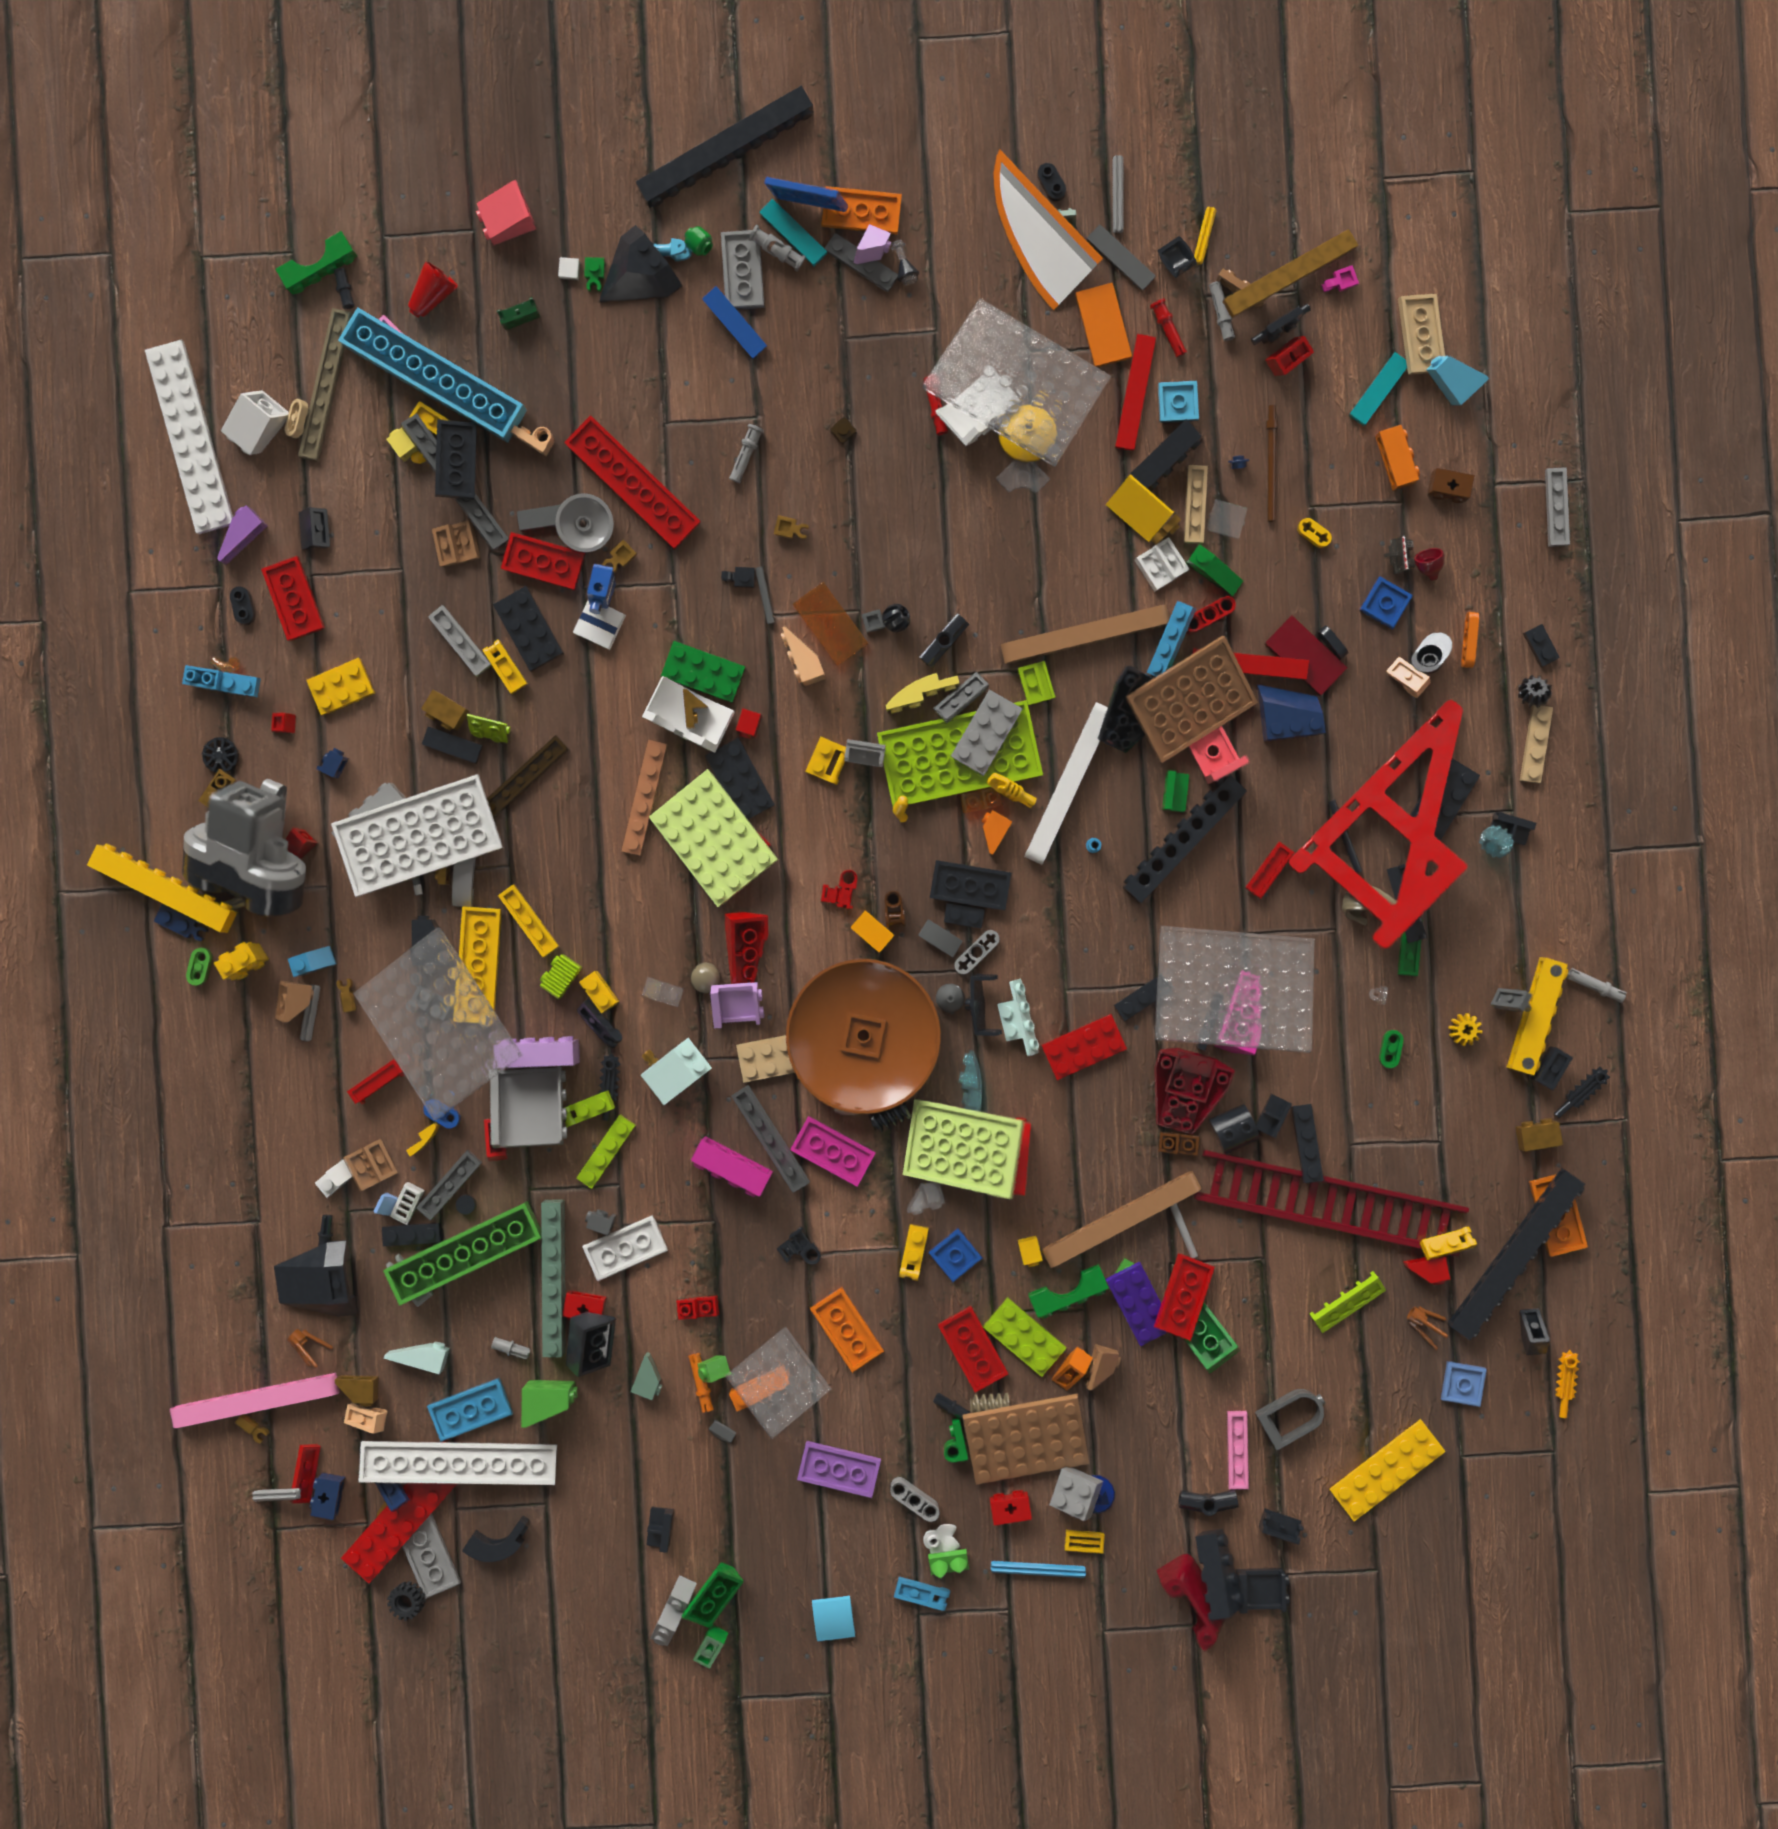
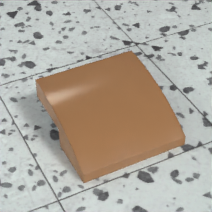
M470 520L432 529L440 567L480 559L474 527Z
M381 1139L343 1157L360 1192L398 1173Z

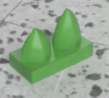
M966 1549L928 1554L931 1575H935L940 1579L948 1572L961 1573L963 1570H969Z

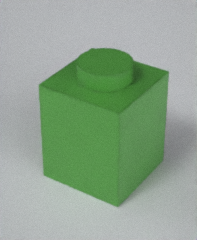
M717 1355L697 1364L699 1368L698 1375L703 1382L712 1383L731 1374L726 1356Z

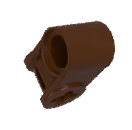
M891 890L885 895L886 927L889 928L890 925L899 924L906 926L901 894ZM896 894L899 898L898 903L890 904L887 900L888 896Z

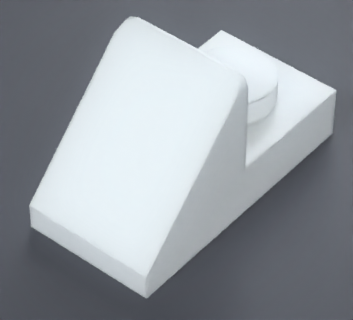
M344 1159L325 1172L326 1174L316 1181L315 1184L326 1197H329L350 1180L352 1175Z

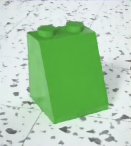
M529 1380L522 1388L521 1428H526L569 1409L578 1397V1387H575V1381Z

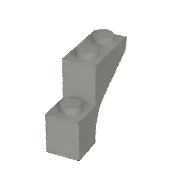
M679 1575L650 1637L656 1644L668 1646L697 1583Z

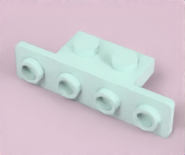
M1016 979L1009 982L1013 1000L997 1005L1006 1041L1023 1038L1027 1056H1032L1039 1053V1043L1035 1037L1034 1023L1030 1017V1006L1026 1000L1025 986L1021 979Z

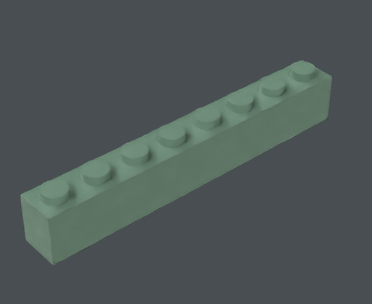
M544 1200L541 1203L542 1357H562L566 1352L565 1317L562 1316L565 1303V1200Z

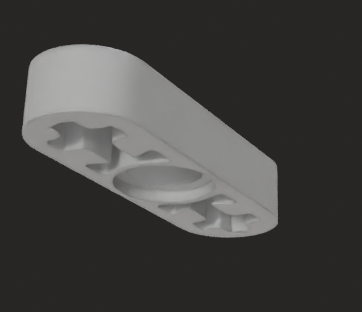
M993 930L984 932L955 961V970L960 974L970 972L999 943L998 933ZM987 934H994L995 943H988L986 946L989 949L986 951L984 946L978 942L982 940L984 943L987 940ZM976 946L982 949V955L979 958H975L971 954V950ZM968 953L969 957L975 960V963L972 964L970 961L966 965L968 967L967 970H959L958 967L960 965L958 962H965L968 959L965 955Z

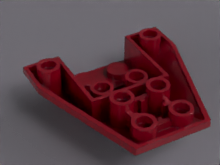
M1181 1048L1160 1049L1154 1066L1156 1125L1193 1135L1229 1090L1235 1070L1216 1058Z

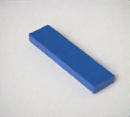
M717 286L702 298L753 359L767 347Z

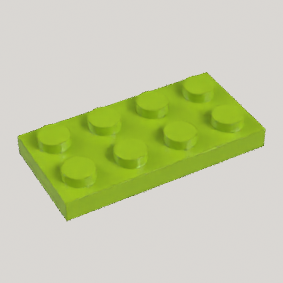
M1009 1297L1005 1299L983 1325L984 1329L1041 1377L1067 1348Z

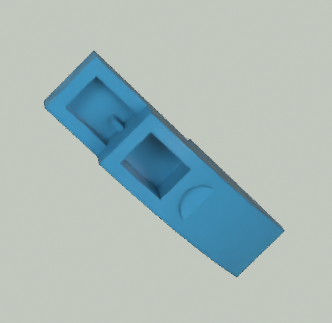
M185 665L182 684L231 694L258 697L261 679Z

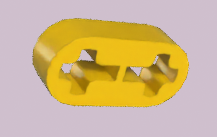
M1311 518L1303 519L1297 526L1298 533L1318 548L1326 547L1332 540L1331 533ZM1307 523H1309V524H1310V527H1309V528H1310L1313 532H1311L1310 530H1307V531L1305 532V531L1303 530V529H1304V526H1303L1302 524L1306 525ZM1315 534H1318L1319 536H1322L1324 534L1326 536L1325 540L1327 542L1323 541L1322 543H1320V538Z

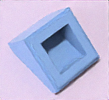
M389 1193L381 1195L374 1213L391 1215L398 1198Z

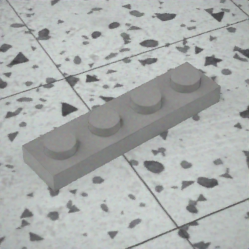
M1547 468L1545 470L1548 547L1570 545L1567 468Z
M444 605L428 616L475 676L478 677L492 666Z

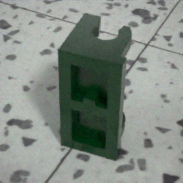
M530 297L528 301L502 311L500 309L496 310L505 331L541 317L533 297Z

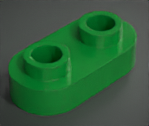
M1388 1030L1383 1035L1379 1062L1386 1068H1394L1400 1061L1404 1038L1397 1030ZM1391 1036L1395 1037V1041L1393 1043L1389 1041V1038ZM1390 1055L1391 1060L1387 1062L1385 1057Z

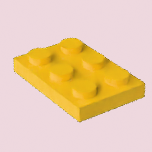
M356 658L306 680L322 716L375 694L361 658Z

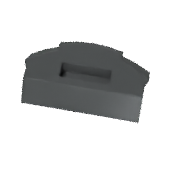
M717 1420L708 1429L714 1436L729 1443L732 1442L737 1433Z

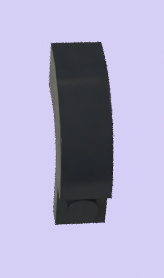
M523 1515L512 1532L501 1539L489 1538L476 1530L462 1552L473 1559L483 1562H496L506 1559L514 1554L525 1539L522 1536L528 1529L526 1524L529 1519Z

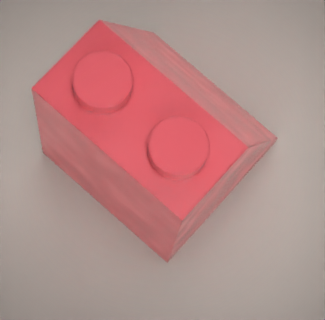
M516 180L511 181L477 203L479 209L476 211L480 223L484 222L486 227L483 229L484 235L487 240H491L493 245L536 230L525 197Z

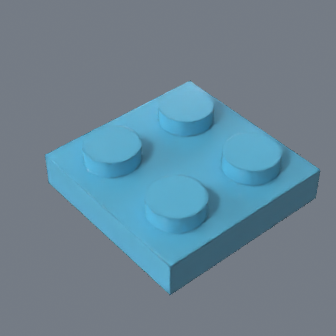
M1197 381L1158 383L1160 423L1184 422L1186 419L1188 421L1199 420Z

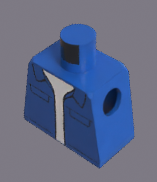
M598 564L593 566L587 590L590 605L589 611L593 614H600L601 608L607 609L609 607L616 586L612 567Z

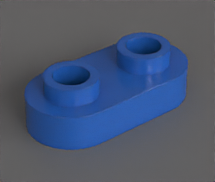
M439 1099L428 1100L424 1105L425 1115L445 1128L456 1127L461 1120L457 1110ZM433 1105L438 1107L436 1112L432 1110ZM449 1115H453V1116H454V1120H453V1121H449V1119H448V1116H449Z

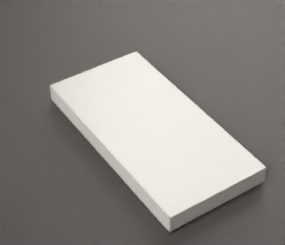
M653 1215L582 1246L597 1281L668 1251Z

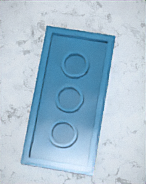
M500 1378L427 1406L440 1442L513 1414Z

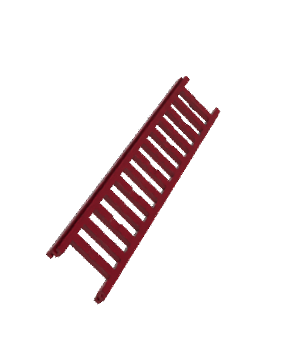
M1205 1149L1202 1156L1217 1159L1210 1194L1196 1192L1193 1195L1196 1200L1422 1249L1420 1242L1426 1237L1432 1206L1442 1208L1436 1236L1446 1234L1451 1211L1465 1214L1469 1212V1207L1323 1175L1324 1181L1319 1182L1328 1183L1329 1189L1322 1219L1312 1217L1319 1182L1310 1183L1304 1213L1298 1214L1294 1213L1293 1210L1300 1178H1302L1301 1170ZM1225 1161L1236 1163L1228 1198L1218 1196ZM1244 1165L1254 1167L1247 1202L1237 1200ZM1263 1170L1273 1171L1266 1206L1256 1204ZM1281 1174L1292 1176L1285 1210L1274 1208ZM1338 1186L1348 1188L1341 1223L1331 1221ZM1357 1190L1367 1192L1360 1227L1349 1225ZM1376 1194L1386 1196L1378 1231L1368 1229ZM1394 1198L1405 1200L1397 1235L1387 1233ZM1413 1202L1423 1204L1416 1239L1406 1237ZM1456 1252L1449 1255L1459 1257L1460 1252Z

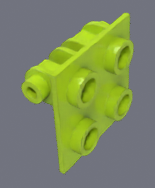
M467 714L470 734L478 738H489L498 743H508L507 734L510 733L511 727L507 724Z

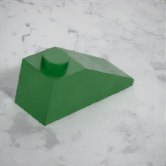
M1200 544L1186 562L1187 566L1231 597H1233L1243 583V580Z

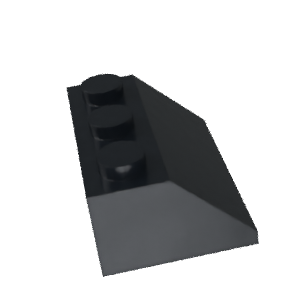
M590 1312L571 1317L566 1366L577 1377L611 1365L616 1324L615 1317Z

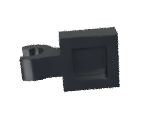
M735 567V572L721 571L722 581H735V587L754 588L755 568Z

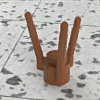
M1414 1306L1407 1315L1408 1324L1414 1327L1437 1350L1438 1347L1418 1325L1423 1326L1425 1324L1438 1334L1448 1338L1446 1333L1427 1321L1428 1317L1426 1315L1443 1321L1446 1318L1425 1310L1421 1306L1418 1308Z
M299 1329L295 1330L288 1337L287 1341L298 1352L308 1367L312 1364L317 1368L316 1362L303 1348L308 1342L306 1337L331 1350L333 1346L313 1336L305 1329L302 1332Z

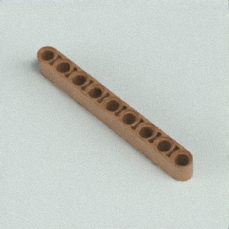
M1160 605L1007 642L1000 646L1004 663L1010 664L1163 627L1168 624L1170 618L1167 606Z
M1189 1171L1053 1242L1041 1251L1050 1268L1055 1267L1195 1194L1202 1187L1194 1172Z

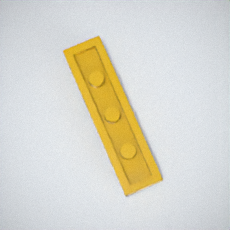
M515 884L498 895L542 957L547 956L559 947Z

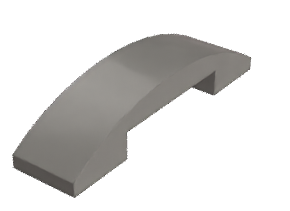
M476 857L454 864L452 884L453 906H473V879Z

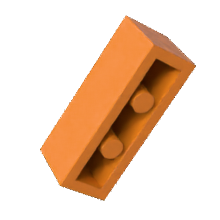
M1398 425L1378 432L1375 438L1392 490L1415 484L1419 480L1420 471L1414 465V453L1412 448L1408 446L1406 430L1402 428V425Z

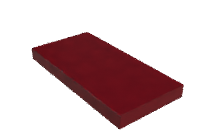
M1293 615L1264 643L1278 657L1309 660L1307 680H1302L1319 696L1348 668Z

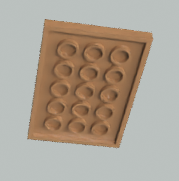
M1224 636L1216 639L1126 696L1154 753L1161 763L1258 703Z
M1077 1394L963 1415L976 1485L1059 1470L1064 1467L1070 1468L1089 1464Z

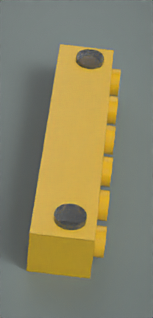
M1539 958L1529 991L1532 995L1529 1001L1531 1011H1524L1507 1068L1535 1075V1072L1539 1070L1540 1055L1543 1054L1546 1048V1035H1549L1552 1026L1550 1022L1557 1011V999L1562 995L1563 988L1561 986L1563 980L1568 975V964L1549 958Z

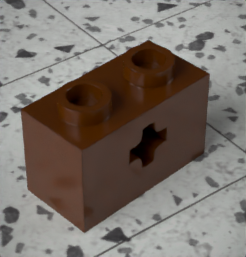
M1436 468L1432 471L1427 495H1432L1434 499L1444 500V498L1452 499L1454 503L1466 502L1471 497L1475 475ZM1449 483L1454 488L1453 490H1450V486H1447Z

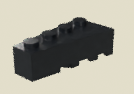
M1186 419L1130 474L1148 490L1153 491L1159 485L1158 481L1163 476L1166 478L1173 471L1172 468L1177 463L1181 464L1188 457L1187 454L1192 449L1195 450L1202 444L1203 436Z
M1223 1528L1203 1531L1195 1536L1199 1563L1203 1564L1204 1567L1201 1576L1202 1582H1205L1207 1585L1205 1600L1206 1603L1210 1602L1211 1613H1208L1209 1620L1230 1618L1244 1607V1596L1240 1592L1239 1577L1234 1570V1560L1229 1552L1228 1538L1224 1534Z

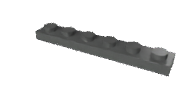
M747 1085L731 1095L791 1191L794 1193L810 1182L750 1086Z

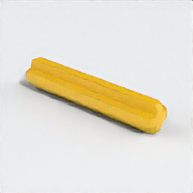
M1207 207L1194 254L1197 264L1203 263L1216 215V209L1213 207Z

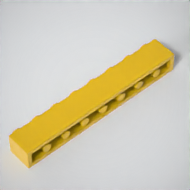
M105 843V846L96 845L87 866L219 932L228 933L238 913L232 909V905L226 902L219 903L215 901L216 897L207 893L203 895L194 886L188 885L187 887L182 884V880L175 877L169 878L165 876L166 872L157 868L153 870L149 868L148 863L141 860L137 862L128 853L117 852V848Z

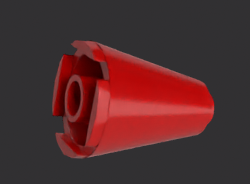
M425 262L408 303L410 307L409 312L417 318L420 316L425 317L456 290L458 284L451 277H447L438 267L430 262Z

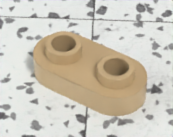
M295 399L292 402L285 426L287 436L298 438L303 434L305 419L309 412L307 402L300 399Z

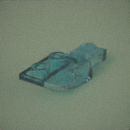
M969 1049V1052L964 1054L962 1064L966 1066L964 1072H960L958 1083H961V1088L968 1089V1092H964L962 1103L965 1104L964 1109L980 1112L982 1102L981 1073L974 1051Z

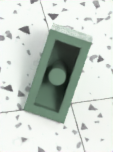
M648 1352L643 1358L631 1392L653 1400L655 1395H659L662 1385L659 1384L661 1376L651 1354Z

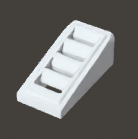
M409 1182L405 1183L390 1217L408 1225L425 1190ZM407 1192H410V1193L416 1195L415 1198H413L412 1196L408 1195ZM404 1198L412 1201V1205L404 1201ZM401 1204L410 1208V1210L407 1211L401 1208ZM397 1211L406 1214V1218L396 1214Z

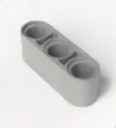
M896 1477L892 1480L890 1492L896 1500L926 1521L933 1522L939 1517V1505L933 1498L902 1477ZM896 1485H902L904 1487V1490L901 1492H897L894 1489V1487ZM912 1496H918L920 1500L916 1503H913L910 1501V1498ZM928 1507L936 1509L932 1514L927 1513L925 1510Z

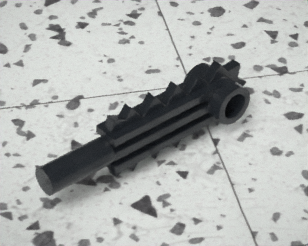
M611 1053L609 1056L604 1055V1060L600 1062L604 1068L600 1069L603 1075L599 1078L603 1082L599 1084L602 1090L598 1094L608 1090L614 1102L617 1101L616 1096L619 1095L615 1090L619 1088L616 1082L620 1079L616 1075L620 1073L617 1067L621 1063L618 1061L619 1057H614L613 1053ZM611 1110L603 1113L602 1120L610 1121Z
M1600 1066L1597 1069H1592L1591 1075L1586 1074V1080L1580 1079L1581 1085H1575V1090H1569V1093L1565 1094L1567 1101L1554 1112V1115L1557 1118H1561L1570 1108H1580V1105H1584V1100H1590V1094L1596 1095L1595 1090H1601V1084H1607V1079L1610 1078L1607 1075L1608 1070H1603Z

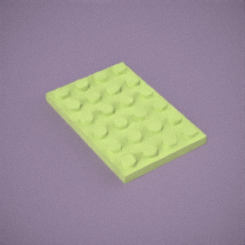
M709 769L704 771L649 816L717 907L722 906L778 861V858Z
M914 1099L903 1175L1010 1199L1013 1197L1024 1121Z

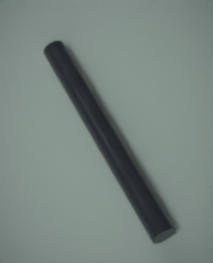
M1336 800L1328 802L1333 815L1339 810ZM1346 830L1341 835L1354 871L1356 873L1362 872L1358 857Z

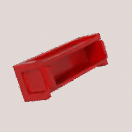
M395 1058L348 1090L347 1093L355 1104L361 1103L363 1105L366 1103V1098L399 1075L404 1077V1072L407 1069L400 1058Z

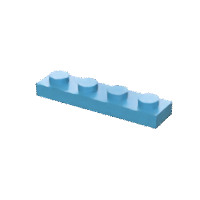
M1177 601L1147 673L1157 677L1172 667L1196 608Z

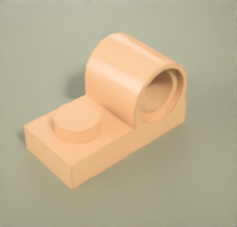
M514 425L511 433L516 438L544 456L548 455L554 444V437L546 427L537 428L532 435L523 426L518 428ZM543 434H547V440L540 442V437Z
M1400 657L1386 671L1389 676L1401 683L1404 689L1415 698H1418L1430 684V677L1416 670L1411 664Z
M354 1403L347 1404L344 1423L372 1434L384 1431L388 1411L382 1408L367 1409Z

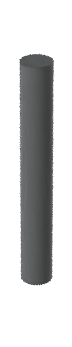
M757 567L755 570L767 624H774L775 621L763 567Z

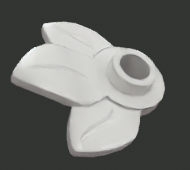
M943 1524L936 1530H929L925 1533L923 1543L930 1549V1554L954 1551L960 1548L958 1541L952 1537L956 1530L955 1525Z

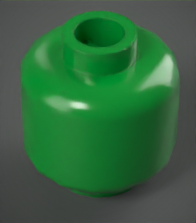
M700 226L689 228L686 231L684 242L692 253L696 256L707 255L713 247L712 236Z

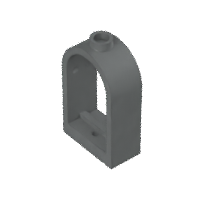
M1296 1389L1257 1410L1255 1414L1276 1450H1279L1316 1429L1323 1420V1405L1326 1403L1320 1394L1315 1396L1309 1390ZM1308 1397L1313 1399L1316 1404L1314 1417L1281 1437L1269 1415L1298 1398Z

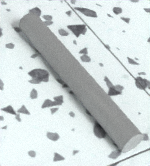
M1176 1203L1170 1206L1190 1257L1195 1258L1198 1254Z

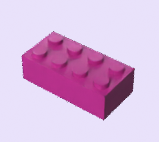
M706 1136L701 1140L691 1159L695 1167L704 1170V1168L710 1170L712 1176L718 1179L723 1177L729 1180L728 1184L735 1188L740 1186L746 1189L745 1193L753 1197L756 1195L760 1197L773 1172Z

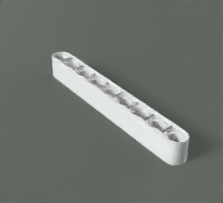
M1095 703L1024 857L1036 863L1043 864L1100 740L1097 738L1106 714V706Z

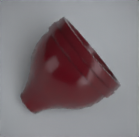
M1429 548L1416 554L1414 558L1417 569L1429 577L1431 581L1437 580L1445 563L1443 550Z

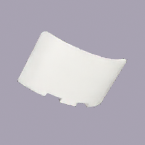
M989 369L964 393L946 406L937 409L936 413L967 446L975 442L981 434L985 435L995 426L993 423L1004 418L1021 401L992 369Z
M663 676L642 717L715 753L735 712L687 689L709 707L693 709L694 712H697L698 724H695L694 729H687L683 689L687 688Z

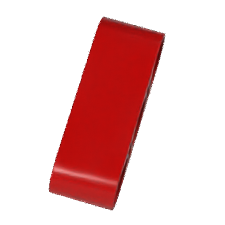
M1225 596L1195 612L1192 620L1196 622V629L1188 627L1186 633L1195 634L1228 616L1236 607L1235 600L1230 596ZM1221 603H1229L1230 610H1223ZM1205 611H1210L1213 613L1212 620H1208L1205 618Z

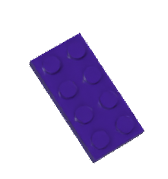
M1140 1262L1105 1279L1140 1346L1167 1333L1154 1327L1161 1302Z

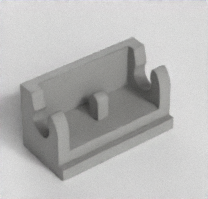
M847 739L845 762L883 767L886 745Z

